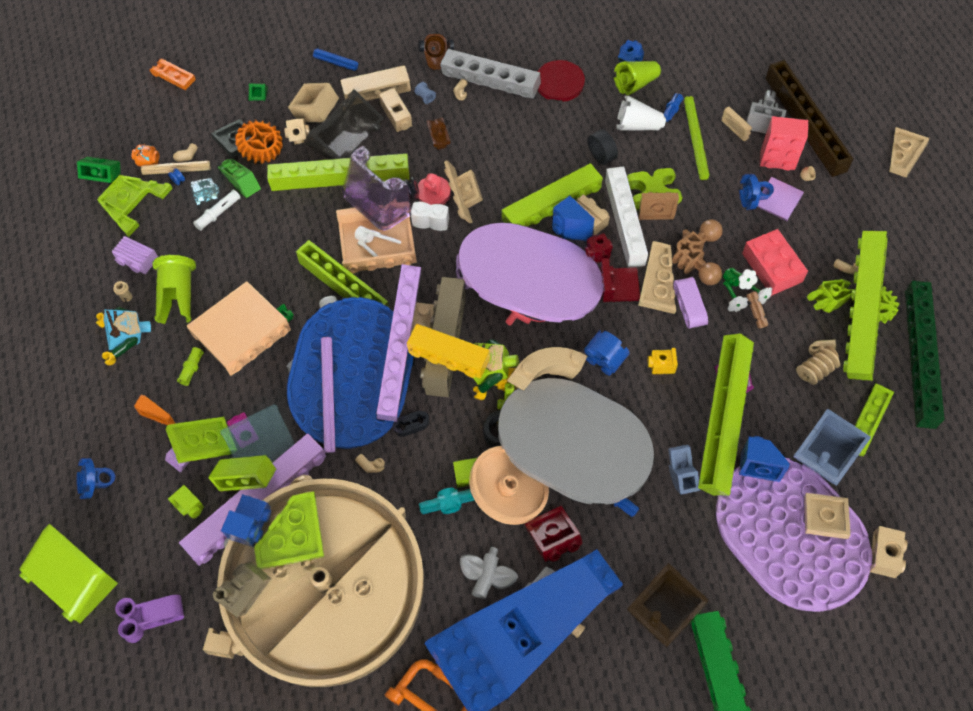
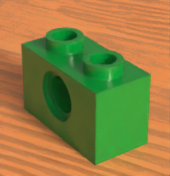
M85 157L77 161L79 179L112 183L121 175L120 161Z

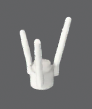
M359 226L355 231V238L359 240L358 244L363 246L373 257H377V254L366 243H370L374 236L401 244V240L382 235L380 232L370 230L364 226Z

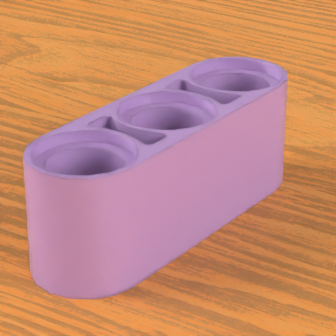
M694 278L675 280L673 287L687 328L707 325V312Z

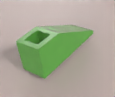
M227 159L218 167L244 197L247 198L261 189L252 171L234 159Z

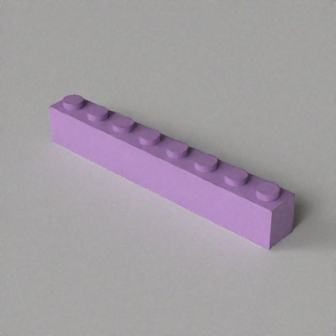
M403 264L401 266L377 408V419L397 422L408 355L407 341L412 330L421 267Z
M307 433L272 463L277 470L266 488L240 490L183 538L179 544L199 566L202 563H207L218 549L224 548V542L227 537L221 532L229 510L235 512L242 494L263 500L275 491L289 486L295 478L301 475H308L314 466L317 467L322 464L326 457L323 448Z

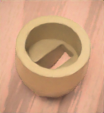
M812 166L803 168L800 173L801 179L804 181L814 180L816 177L815 169Z

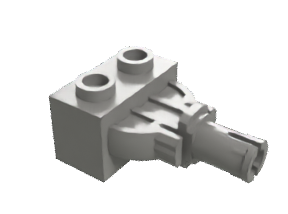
M771 90L765 92L763 104V100H759L758 103L752 102L746 120L752 127L751 131L766 134L772 116L785 118L786 110L779 109L778 103L774 107L776 97L774 91H772L771 95Z

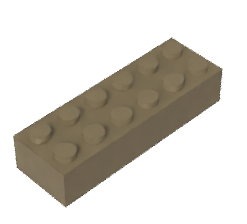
M442 277L441 284L437 285L436 294L438 295V300L434 301L433 311H435V317H431L430 328L459 339L466 301L465 281L463 279ZM424 358L426 365L421 369V379H423L422 388H425L426 395L449 397L453 371L442 364H433Z

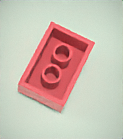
M772 116L761 147L760 166L795 170L808 138V120Z
M778 229L747 241L742 254L756 272L765 288H772L771 296L804 281L808 270Z

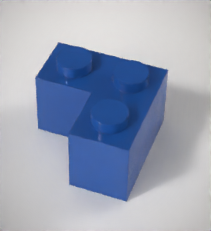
M242 494L235 512L229 510L221 532L229 540L254 548L255 544L262 538L263 530L261 529L264 522H268L271 510L269 504Z

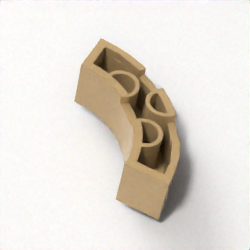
M544 348L533 352L523 359L510 375L507 382L524 391L534 379L547 373L572 380L581 371L587 356L568 348Z

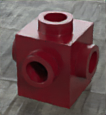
M604 233L593 235L587 239L585 252L597 264L602 259H610L613 245Z

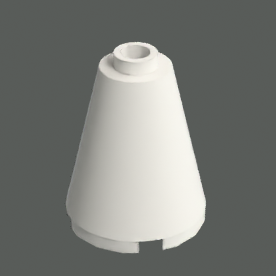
M630 96L624 97L626 101H622L617 117L620 120V125L617 124L616 126L618 130L659 131L660 128L664 127L666 118H664L663 113Z

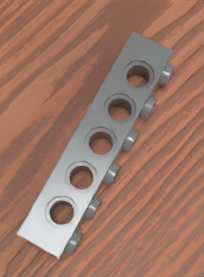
M451 49L447 50L440 64L442 74L447 77H454L460 80L465 79L477 85H484L492 89H499L507 93H514L533 99L541 84L540 72Z

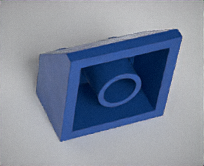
M569 196L554 206L552 229L555 234L560 235L564 239L587 241L593 235L595 218Z
M759 436L749 437L741 451L739 475L780 482L789 469L790 463L770 440H765Z

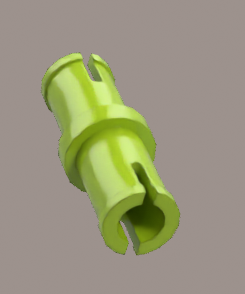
M193 347L187 361H184V368L177 379V382H180V384L188 386L194 372H197L199 368L198 363L204 354L201 349Z

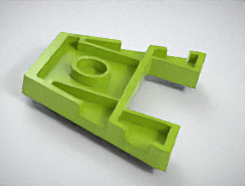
M119 175L97 200L122 231L130 237L139 227V224L127 215L148 192L164 199L173 188L169 183L159 184L157 181L150 180L147 182L142 181L141 178Z

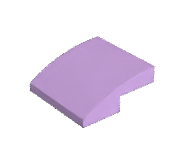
M771 177L769 183L773 185L774 192L770 198L759 200L757 207L788 221L804 192ZM764 188L762 193L769 194V190Z

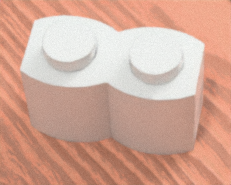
M414 202L411 210L412 225L417 228L430 227L438 231L447 230L449 209L442 204L430 205L425 202Z

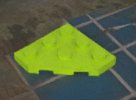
M314 491L292 495L285 508L277 515L269 526L268 531L254 547L257 567L266 569L325 557Z

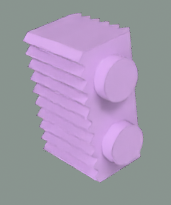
M126 236L112 250L115 261L121 266L126 264L136 273L142 272L146 274L153 266L152 261L158 257L155 250Z

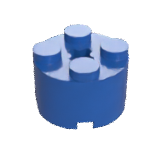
M601 330L596 333L584 348L587 355L586 360L592 365L598 364L601 366V370L609 376L615 373L628 357L629 350L627 347L623 349L620 346L622 342L616 336L607 331L601 333Z

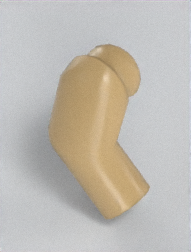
M461 79L453 89L458 100H464L467 96V92H464V88L467 86L465 79Z
M190 144L187 150L174 153L173 158L176 162L190 161L198 147L195 144Z
M837 259L833 265L834 268L852 275L858 272L859 266H856V263L852 266L840 259Z
M836 340L815 341L809 346L808 351L811 355H814L827 345L836 349Z
M360 454L355 459V462L366 473H377L384 469L385 462L381 458L369 461L363 454Z

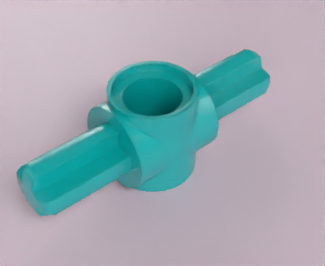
M446 488L438 492L437 498L419 503V508L423 515L441 510L443 514H451L459 511L461 504L474 501L470 489L458 492L455 488Z

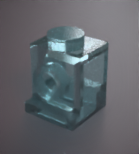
M211 177L190 182L197 206L201 205L200 202L211 201L217 198L219 188L217 183H213Z

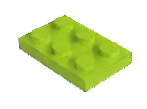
M224 417L169 424L165 429L178 463L231 455L237 451Z

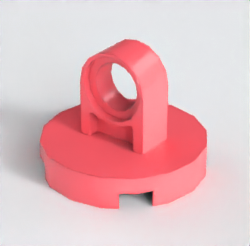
M428 174L426 178L418 183L419 202H425L430 205H444L450 199L451 188L444 178L435 174Z

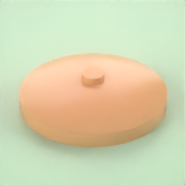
M502 446L493 447L483 452L477 458L470 471L469 484L475 502L482 511L499 522L512 525L529 522L544 509L547 503L549 487L519 470L509 460V456L502 449Z

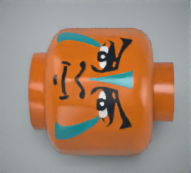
M139 144L136 149L132 150L131 156L137 166L158 164L159 152L154 146Z

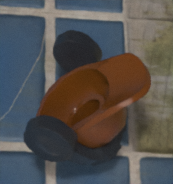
M439 33L429 34L424 40L418 41V51L424 52L427 65L432 70L441 69L440 64L447 50H454L453 39L446 42L445 37Z

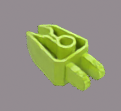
M843 279L823 281L816 291L807 295V299L809 301H817L814 304L816 310L823 309V311L830 313L843 306L852 297L853 289H847L851 283Z

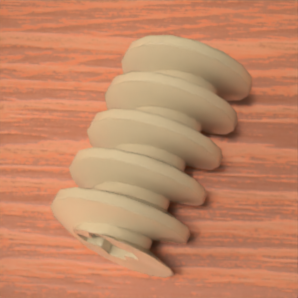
M827 345L824 349L814 354L813 357L808 358L807 361L797 366L796 372L802 380L816 385L818 381L823 379V376H828L829 372L831 373L835 368L840 367L839 355L832 346Z

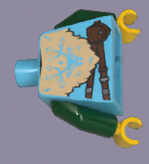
M116 307L112 310H104V314L98 313L96 315V318L99 320L96 323L99 327H105L109 350H112L111 353L104 352L102 354V358L106 360L105 364L107 365L115 364L116 357L121 356L139 344L141 333L151 332L150 321L139 322L137 312Z

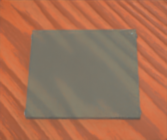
M275 404L221 430V435L224 437L234 458L266 455L273 463L295 444Z

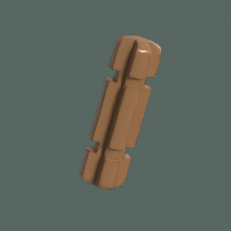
M757 292L747 294L748 302H751L754 318L757 319L756 324L758 328L768 326V321L764 318L765 313L761 302L758 301L759 296Z

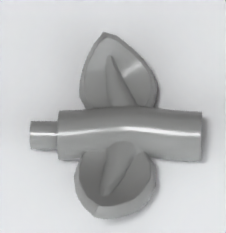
M490 547L489 553H485L483 560L475 555L461 556L460 566L463 574L469 579L477 580L472 591V595L475 597L486 599L491 585L498 589H505L511 586L518 578L517 573L511 568L503 565L497 566L499 558L496 556L498 549L495 547Z

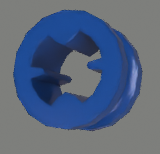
M176 168L173 169L172 173H168L170 179L177 186L180 185L181 181H185L182 173Z

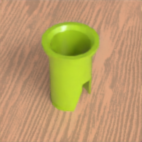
M165 255L155 258L152 261L153 268L157 270L155 321L166 324L172 300L177 299L180 313L186 317V322L189 323L191 321V272L196 269V262L191 258L180 255Z

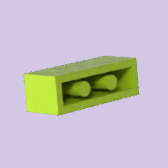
M266 455L221 459L208 478L219 491L266 488L277 469Z

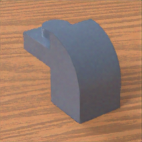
M684 445L669 448L670 465L668 466L675 489L680 495L700 491L698 488V471L692 464L690 446Z

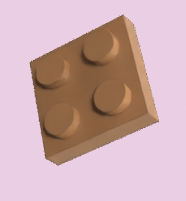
M671 192L642 193L638 219H674L679 194Z

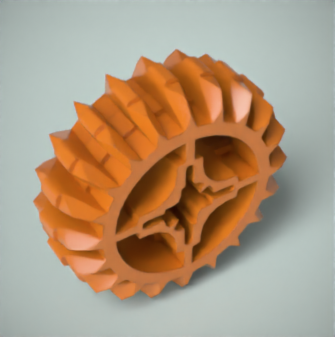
M250 120L247 124L243 123L242 128L238 129L235 138L238 153H242V158L247 157L248 161L254 160L255 164L257 161L263 164L264 160L268 163L271 159L275 160L276 156H279L283 145L280 131H276V126L271 127L270 122L265 124L263 120L261 123L257 120L254 123Z

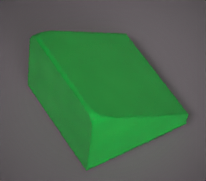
M249 84V101H265L268 86L266 84Z

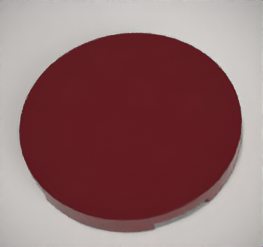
M564 60L551 61L541 66L537 71L540 72L541 81L537 91L548 100L569 101L579 96L585 84L584 73L572 62Z

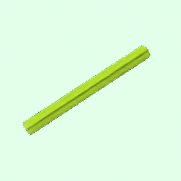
M687 96L685 97L684 104L700 180H707L709 178V170L694 98Z

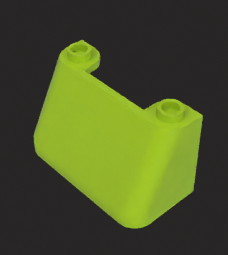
M50 524L42 531L19 568L22 572L19 576L27 583L32 581L64 610L62 615L70 622L76 620L78 623H81L118 584Z

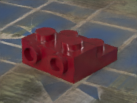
M562 506L525 523L528 533L545 562L549 560L552 562L557 561L561 554L567 551L575 552L582 545L580 532Z

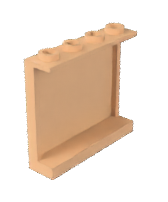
M407 200L336 210L342 248V264L352 274L363 270L373 271L377 268H392L397 265L417 263ZM359 226H364L370 230L380 232L382 235L401 240V244L374 236L370 243H366L377 254V257H373L363 246L358 244L359 240L355 238V231Z
M247 281L187 325L192 336L211 352L226 368L230 376L240 371L242 367L251 360H254L264 350L270 348L273 343L284 337L291 330L287 319Z

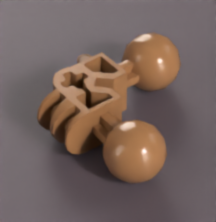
M708 219L702 223L699 229L700 233L698 234L694 231L690 233L688 230H683L682 240L677 243L676 254L672 258V263H678V268L684 269L685 274L690 273L696 268L699 271V279L702 283L715 285L722 278V269L716 263H706L703 260V246L706 241H717L721 237L723 229L720 222Z

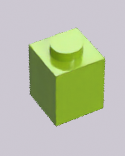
M477 458L453 462L457 488L470 486V471Z

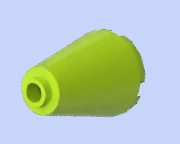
M623 61L618 63L614 69V72H616L614 82L619 92L625 93L628 96L658 78L661 67L655 61Z

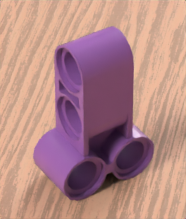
M170 595L141 604H136L130 598H123L117 603L115 608L116 613L123 619L118 627L119 635L130 643L139 641L143 636L144 630L184 618L181 595ZM132 606L131 612L124 614L126 608ZM131 627H135L134 632L131 635H127L128 630Z

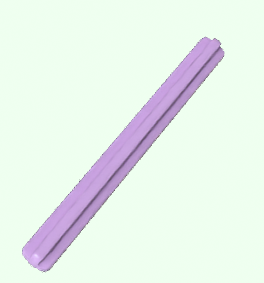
M323 337L321 338L324 451L325 453L335 452L332 338Z

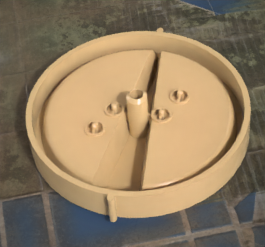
M313 479L283 487L262 500L269 504L271 510L268 522H264L261 529L263 530L262 537L268 531L269 526L277 515L285 508L292 495L314 491L325 557L261 569L272 579L246 615L237 618L220 603L219 607L224 625L236 645L232 650L234 654L244 655L255 666L283 681L308 687H330L349 683L370 674L387 662L399 650L413 629L420 611L424 590V574L419 546L410 526L405 520L406 513L403 507L397 510L378 493L353 482L338 479ZM228 540L219 567L218 587L224 581L228 580L230 582L233 579V572L240 564L252 562L257 566L255 549L253 547Z

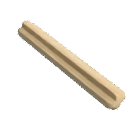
M209 161L142 165L141 172L143 175L172 173L174 168L180 172L210 170L211 166Z

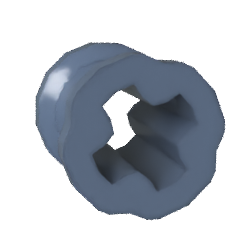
M421 82L415 87V94L420 95L425 104H429L435 99L436 93L430 90L425 82Z

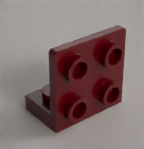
M609 258L602 259L600 271L604 285L602 293L603 302L639 301L640 291L637 268H613V266H610Z

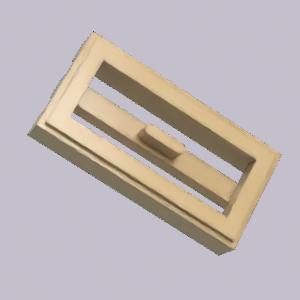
M727 107L724 110L722 122L743 141L749 139L752 127L734 110Z

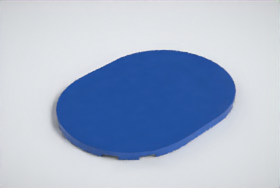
M360 297L343 298V300L329 303L320 308L307 320L301 330L288 378L287 399L292 416L299 427L321 444H324L321 338L323 337L332 338L335 448L351 449L368 445L384 436L393 427L394 421L377 419V408L394 313L389 307L380 302ZM409 352L397 418H399L404 406L413 364V356Z

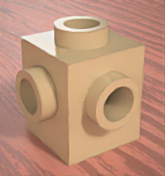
M305 118L287 120V128H284L286 138H289V142L294 141V144L305 143L304 139H308V135H310L309 125H306Z

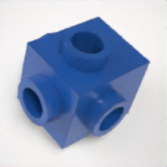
M627 40L621 46L620 54L618 55L619 62L642 61L644 51L639 42Z

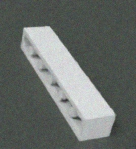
M624 166L609 168L606 170L605 183L627 267L646 266L648 252Z

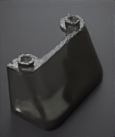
M355 89L348 94V99L343 101L322 124L314 127L308 133L304 141L309 148L329 160L350 158L349 154L373 131L377 132L382 127L381 122L384 117Z

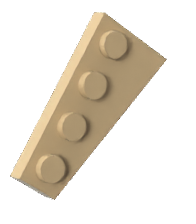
M653 241L638 305L675 314L676 305L674 300L675 290L673 288L671 245Z

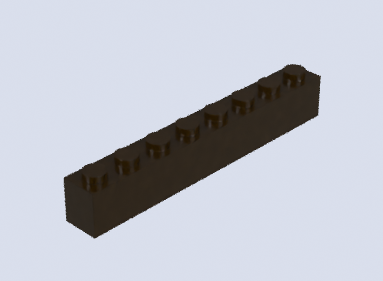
M785 60L770 64L765 79L792 119L808 120L807 141L830 175L835 177L848 172L853 157Z

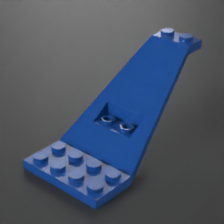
M595 550L574 563L459 621L428 639L425 645L467 711H489L508 699L605 597L620 589L623 584L599 551Z

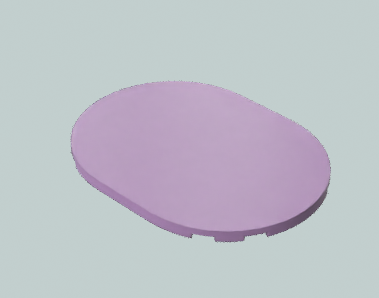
M494 223L472 231L460 246L458 267L463 275V280L469 288H473L479 293L481 298L499 307L544 321L562 322V320L574 321L584 317L595 309L601 299L604 285L599 267L591 257L586 255L583 249L565 239L517 224Z
M789 458L786 459L790 463V467L780 482L739 475L738 466L733 473L730 496L718 495L716 521L725 544L757 583L779 602L803 611H827L838 608L852 600L866 584L873 560L868 532L856 513L849 507L851 533L849 539L805 534V494L812 493L840 497L817 472L805 464L801 465L791 461Z

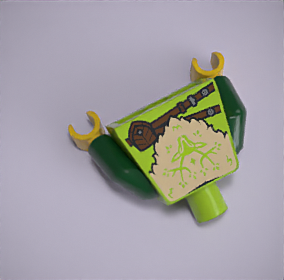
M490 339L485 343H474L490 350V360L482 378H473L479 385L473 388V391L477 393L474 398L484 400L487 391L492 386L508 377L509 367H517L519 365L518 355H509L506 347L494 339Z

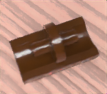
M443 117L434 121H426L434 147L440 150L446 148L447 144H451Z

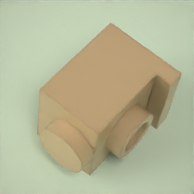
M209 628L203 651L209 655L233 659L234 653L232 650L236 645L229 633L220 631L219 634L214 629Z

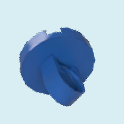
M745 174L740 180V184H743V190H739L742 206L747 207L746 210L756 209L759 200L770 198L774 192V187L771 183L766 181L758 182L755 174ZM761 187L767 188L769 194H763Z
M91 458L80 459L78 466H82L81 472H77L78 494L82 493L80 499H90L94 488L110 486L115 480V474L109 468H94ZM101 473L109 475L110 481L108 483L100 481L99 475Z

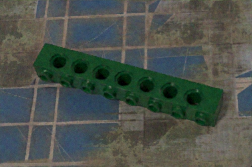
M911 281L905 291L915 423L916 427L937 429L945 418L931 282Z

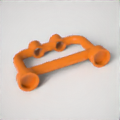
M421 659L410 666L395 689L390 687L385 696L398 706L405 698L421 711H437L406 688L416 673L422 668L429 670L435 677L443 680L452 689L453 687L438 664L427 659ZM465 706L462 708L461 711H467Z

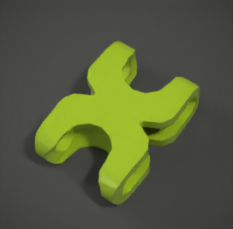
M672 168L657 169L654 171L653 176L644 171L631 173L627 176L630 189H638L642 193H678V204L682 200L680 190L665 187L667 184H672L676 177L675 171ZM642 193L633 197L636 210H639Z

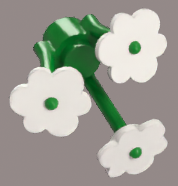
M729 268L723 274V279L725 280L723 285L727 287L733 298L729 302L728 311L737 312L748 305V299L742 296L736 297L731 286H739L741 289H752L754 292H757L759 296L758 301L761 304H764L770 298L772 288L767 287L760 291L753 286L757 282L754 270L746 269L742 274L735 268Z

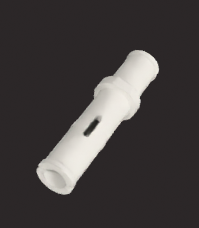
M232 190L212 208L206 209L204 214L193 222L195 227L201 231L209 223L215 222L220 214L241 198L238 192Z

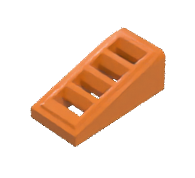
M140 395L134 407L141 416L165 425L176 424L170 414L145 395Z

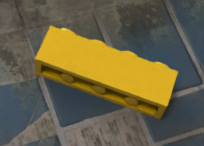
M417 323L407 341L408 352L412 356L417 358L423 357L433 364H442L452 371H461L471 378L477 377L481 379L490 360L489 349Z

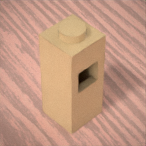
M392 88L380 93V104L395 130L399 132L411 127V115L396 90Z

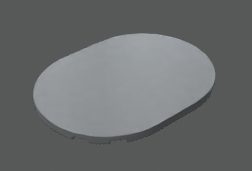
M547 378L532 381L524 391L518 388L507 398L502 406L498 420L499 441L502 449L509 456V460L526 475L564 496L586 504H613L634 495L648 479L653 466L654 449L647 429L631 411L599 393L573 381Z

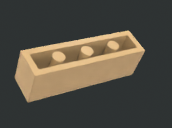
M405 66L340 80L346 105L377 99L380 93L392 88L398 94L411 91L410 80Z

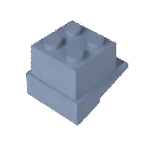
M827 409L793 457L837 486L871 437Z

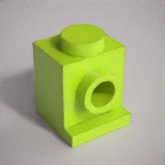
M185 485L168 498L183 516L188 514L192 519L198 517L204 508L202 503Z

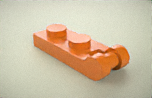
M160 59L157 65L150 69L152 75L160 77L184 90L196 80L193 74L163 59Z

